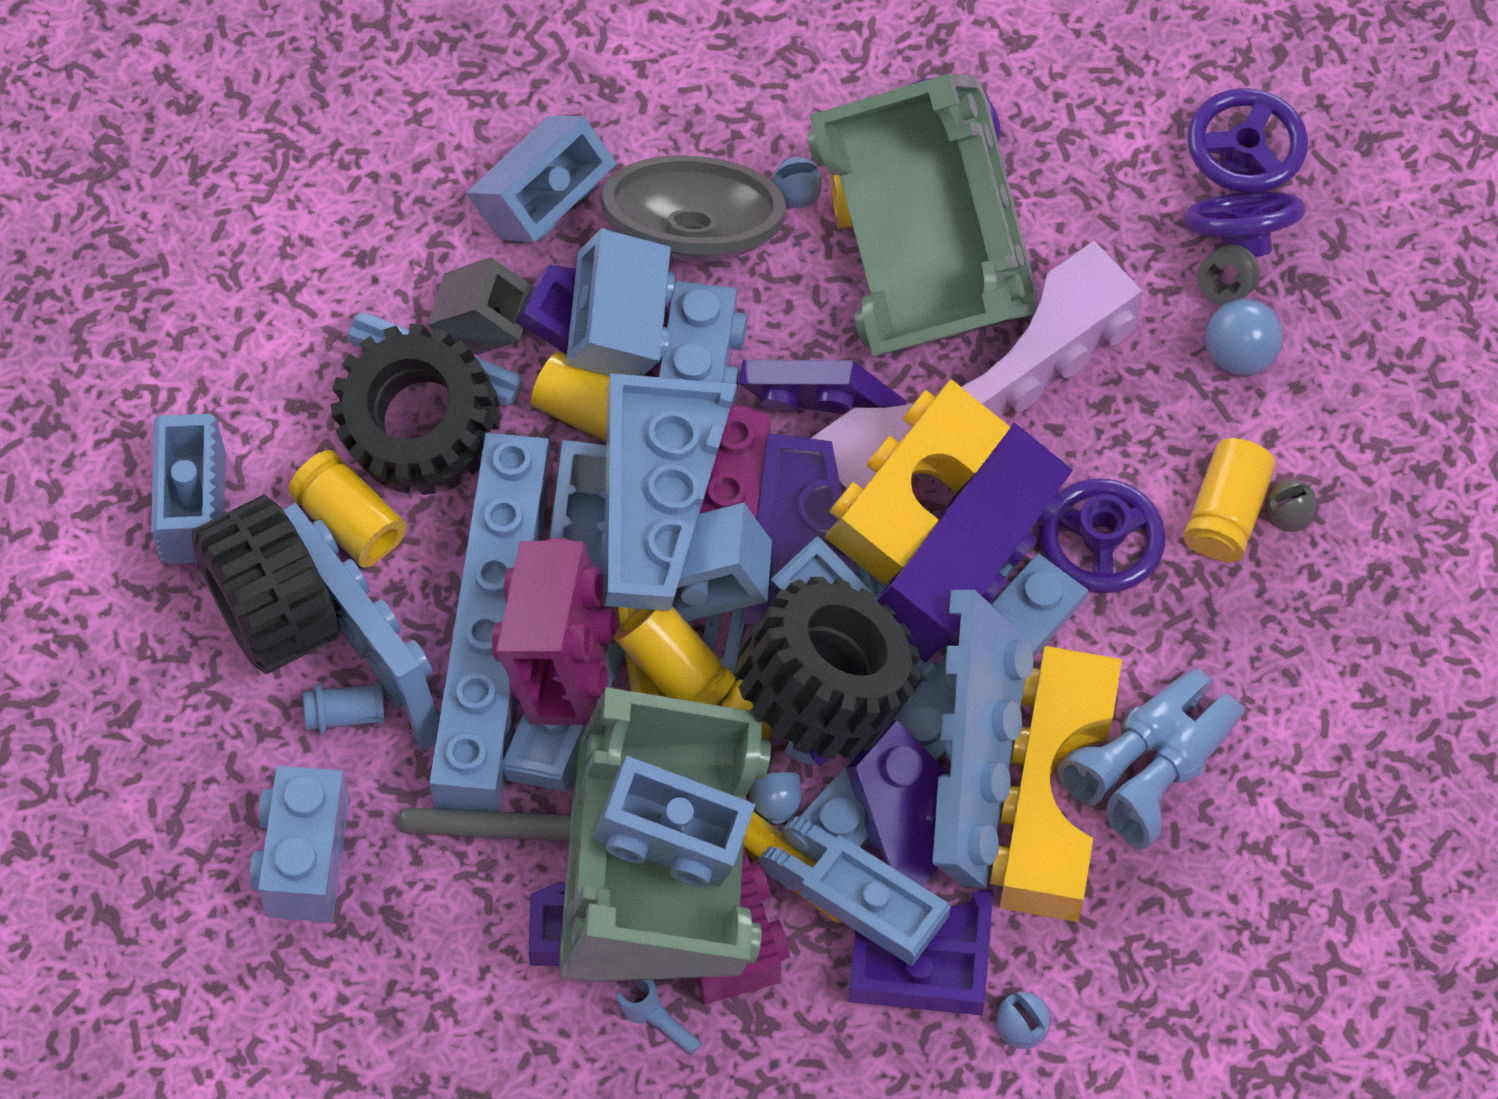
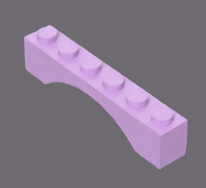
M1095 241L1091 242L1047 273L1042 298L1029 327L1007 355L986 373L962 386V388L998 417L1012 408L1016 412L1027 409L1041 396L1044 391V385L1060 374L1064 378L1072 377L1088 363L1092 351L1106 341L1111 345H1116L1134 331L1139 322L1138 313L1143 290ZM913 404L888 408H853L852 411L850 410L811 437V439L832 441L842 494L853 481L863 488L875 472L867 467L866 463L889 435L898 442L903 438L911 426L903 421L902 418ZM913 474L911 479L917 476L919 480H925L932 475Z

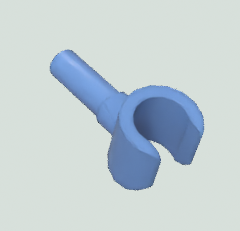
M652 979L634 980L636 986L648 994L646 999L641 1002L631 1003L622 994L616 993L623 1015L631 1022L639 1024L650 1022L654 1027L662 1030L691 1056L702 1045V1042L673 1019L670 1013L661 1006L658 992Z

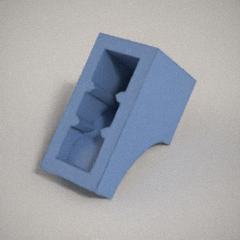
M561 440L549 539L563 538L570 541H584L593 566L599 567L603 575H605L606 445Z

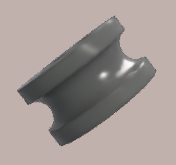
M1229 244L1221 246L1202 261L1198 270V283L1201 291L1209 300L1219 305L1244 298L1256 288L1260 280V267L1256 257L1250 250L1241 245ZM1229 263L1232 264L1239 271L1234 280H1239L1241 283L1235 281L1230 286L1225 285L1219 278L1224 273V270L1221 269Z

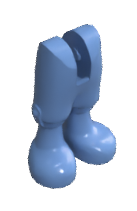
M1199 667L1179 677L1141 707L1138 705L1135 708H1130L1122 722V735L1102 747H1083L1073 750L1057 766L1059 779L1065 789L1082 804L1095 806L1112 791L1120 776L1141 754H1146L1151 750L1157 752L1154 760L1137 776L1125 782L1110 797L1107 803L1106 814L1111 828L1136 849L1148 848L1159 838L1162 829L1160 803L1163 794L1171 783H1185L1196 776H1200L1204 771L1203 768L1205 767L1206 760L1222 744L1245 712V707L1229 693H1225L1206 709L1196 721L1187 716L1207 694L1214 682Z

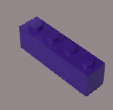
M1015 422L1010 426L1011 428L978 471L955 493L937 517L939 519L938 523L904 567L888 582L875 600L882 606L887 604L896 613L894 619L898 624L906 625L912 635L908 643L917 647L919 657L925 663L943 645L946 647L959 646L961 616L949 613L951 590L974 589L990 603L1008 580L1000 573L1005 563L1014 568L1038 539L1029 530L1035 522L1044 527L1067 499L1059 492V489L1073 469Z

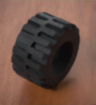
M410 324L409 334L403 335L397 326L383 329L386 339L379 343H376L369 336L359 343L365 352L358 359L349 354L342 363V366L349 373L347 378L336 377L332 390L339 398V402L331 403L332 418L339 425V428L335 430L340 441L363 470L365 469L374 480L383 486L386 482L389 483L395 491L409 494L410 487H416L422 495L436 494L435 484L444 482L449 490L461 485L462 483L457 474L467 469L474 475L480 469L481 463L478 461L477 456L481 451L483 452L485 434L491 433V430H500L501 416L495 409V405L500 403L497 392L491 384L486 371L468 346L461 340L456 343L449 332L437 327L434 333L430 334L424 324ZM419 382L438 383L448 388L449 403L447 411L441 422L432 431L413 439L395 438L386 433L385 415L392 399L401 390Z
M263 494L192 530L193 551L203 577L231 633L252 665L264 674H269L337 639V617L324 582L300 535L286 513L276 502Z
M810 577L807 583L800 579L790 583L785 591L781 589L741 645L738 652L740 659L735 664L736 676L743 680L738 687L743 700L750 701L753 704L750 712L758 722L765 721L772 728L769 733L779 741L785 738L793 743V749L805 754L810 749L815 750L820 758L833 759L837 753L845 759L857 756L861 749L867 751L876 743L915 692L914 687L919 682L921 670L915 666L920 660L918 649L908 643L912 635L906 625L898 624L894 619L896 613L887 604L882 606L873 599L874 594L863 588L857 591L851 588L849 582L835 579L832 584L824 577Z

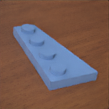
M610 373L607 386L605 606L671 610L737 384Z
M296 503L287 507L283 511L294 525L317 567L332 601L337 621L348 642L361 660L367 657L375 676L381 682L383 693L393 708L397 710L402 706L405 707L413 730V737L423 752L436 745L439 717L425 679L433 674L426 655L415 640L404 644L397 635L401 633L400 626L393 612L383 599H379L374 603L367 596V593L370 592L369 586L352 559H348L342 563L336 556L339 552L338 546L324 522L319 519L311 523Z
M951 590L949 613L961 616L959 646H947L945 674L956 676L955 712L943 714L941 740L944 741L945 751L951 762V773L938 777L933 864L962 887L986 888L990 866L996 860L999 850L997 829L1002 802L1007 799L1010 791L1009 765L1013 744L1022 728L1020 707L1025 680L1030 676L1033 669L1032 642L976 590Z

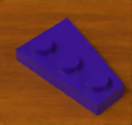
M768 433L757 521L772 540L769 583L783 567L817 536L858 577L856 562L824 538L838 520L829 510L842 495L832 441ZM770 584L767 602L745 607L743 619L745 626L755 627L777 596L778 592Z

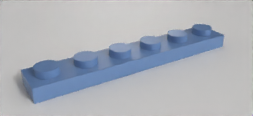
M1038 553L991 605L1032 642L1034 659L1085 602L1088 589ZM947 654L936 665L938 674L927 683L923 680L917 686L909 701L893 719L898 720L939 764L947 756L944 741L941 740L943 714L955 712L956 676L945 674ZM850 761L799 818L802 817L806 821L809 820L812 825L815 824L834 837L841 835L864 850L870 843V839L864 825V808L860 801L855 798L845 769L851 763Z

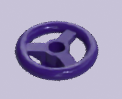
M1252 88L1226 90L1207 99L1194 113L1187 132L1189 152L1197 168L1217 185L1238 192H1264L1285 184L1300 170L1308 151L1306 127L1296 110L1280 97ZM1237 106L1253 107L1246 122L1236 125L1232 131L1206 133L1210 121L1220 112ZM1271 114L1283 123L1289 134L1290 148L1283 162L1273 154L1266 144L1264 128ZM1241 145H1248L1252 148H1246ZM1210 153H1216L1220 155V164L1211 156Z
M1270 191L1234 193L1209 198L1192 205L1185 211L1183 223L1188 230L1196 234L1221 237L1222 246L1229 244L1241 245L1250 250L1255 257H1260L1272 252L1271 232L1287 228L1300 221L1305 214L1306 207L1299 197L1288 193Z
M1103 478L1079 481L1060 491L1067 499L1044 527L1039 526L1040 545L1043 555L1047 560L1087 588L1089 592L1115 593L1128 590L1143 582L1153 573L1163 556L1166 535L1159 511L1145 494L1124 482ZM1089 499L1085 502L1081 511L1072 507L1082 500ZM1059 525L1083 537L1085 546L1093 552V573L1079 568L1066 557L1058 540ZM1099 526L1107 527L1112 533H1099L1094 528ZM1145 527L1147 540L1140 559L1128 569L1113 573V552L1127 538L1128 534Z

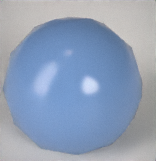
M1239 298L1224 303L1211 316L1205 327V345L1216 366L1230 375L1249 377L1264 372L1277 359L1283 348V329L1275 312L1259 300Z

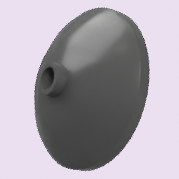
M678 155L645 159L619 169L608 178L603 186L601 206L605 218L618 233L670 246V259L686 262H709L747 253L760 247L775 236L785 220L786 202L778 186L766 176L753 169L717 158Z

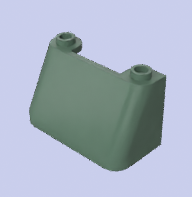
M948 73L809 115L813 130L808 132V145L812 158L817 166L825 165L831 174L840 175L870 294L863 297L862 309L855 312V324L861 342L865 346L870 345L872 356L899 351L1035 314L1038 307L1036 285L989 105L983 88L976 77Z
M605 688L581 737L575 765L559 962L561 978L585 982L738 976L748 963L754 964L756 962L761 945V924L752 922L751 911L748 907L740 906L743 842L735 865L721 886L709 883L708 887L700 888L676 880L670 875L671 868L645 859L644 863L636 864L618 859L606 851L607 844L593 839L614 779L626 756L746 800V795L754 779L765 778L771 755L770 740L762 739V722H758L750 711Z

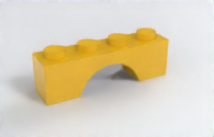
M1045 646L1041 669L1033 668L1030 676L1025 680L1021 705L1034 708L1031 727L1022 726L1021 732L1014 743L1011 764L1024 766L1020 787L1010 785L1009 795L1004 801L1001 824L1013 826L1010 847L999 846L990 885L1003 887L1000 902L1001 909L1074 922L1079 921L1093 838L1072 825L1061 813L1051 791L1050 778L1058 764L1069 752L1083 747L1107 743L1114 714L1122 659Z

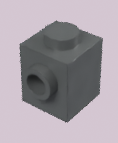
M492 257L444 273L427 326L433 330L437 327L449 332L456 343L461 340L470 348L474 355L519 342L524 327L515 322L533 286Z

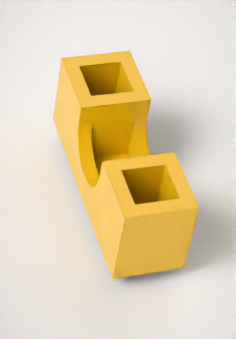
M952 379L948 381L936 396L926 389L902 418L903 421L911 426L903 438L898 442L889 435L866 463V466L875 472L863 488L853 481L829 510L838 520L824 538L884 586L904 567L939 521V519L921 506L915 498L911 486L912 475H932L957 493L978 471L1011 428Z

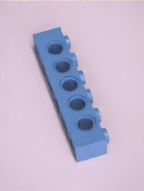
M496 433L485 434L429 782L434 808L502 811L506 776L502 769L503 760L513 738L518 699L511 696L509 678L502 662H497L494 659L492 633L495 624L503 622L506 608L504 577L506 570L509 567L515 566L520 541H542L552 479V463L548 438Z

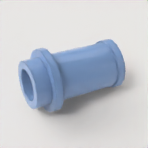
M381 682L374 683V685L322 690V684L320 683L315 684V690L302 691L306 730L319 729L320 735H326V728L371 723L385 724Z

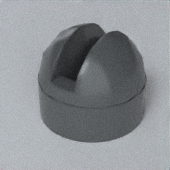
M1297 478L1283 479L1275 484L1269 491L1265 502V514L1269 522L1276 528L1286 532H1297L1308 527L1313 521L1317 509L1315 492L1307 482ZM1295 495L1300 496L1286 502L1281 507H1279L1277 503L1278 501L1287 499Z

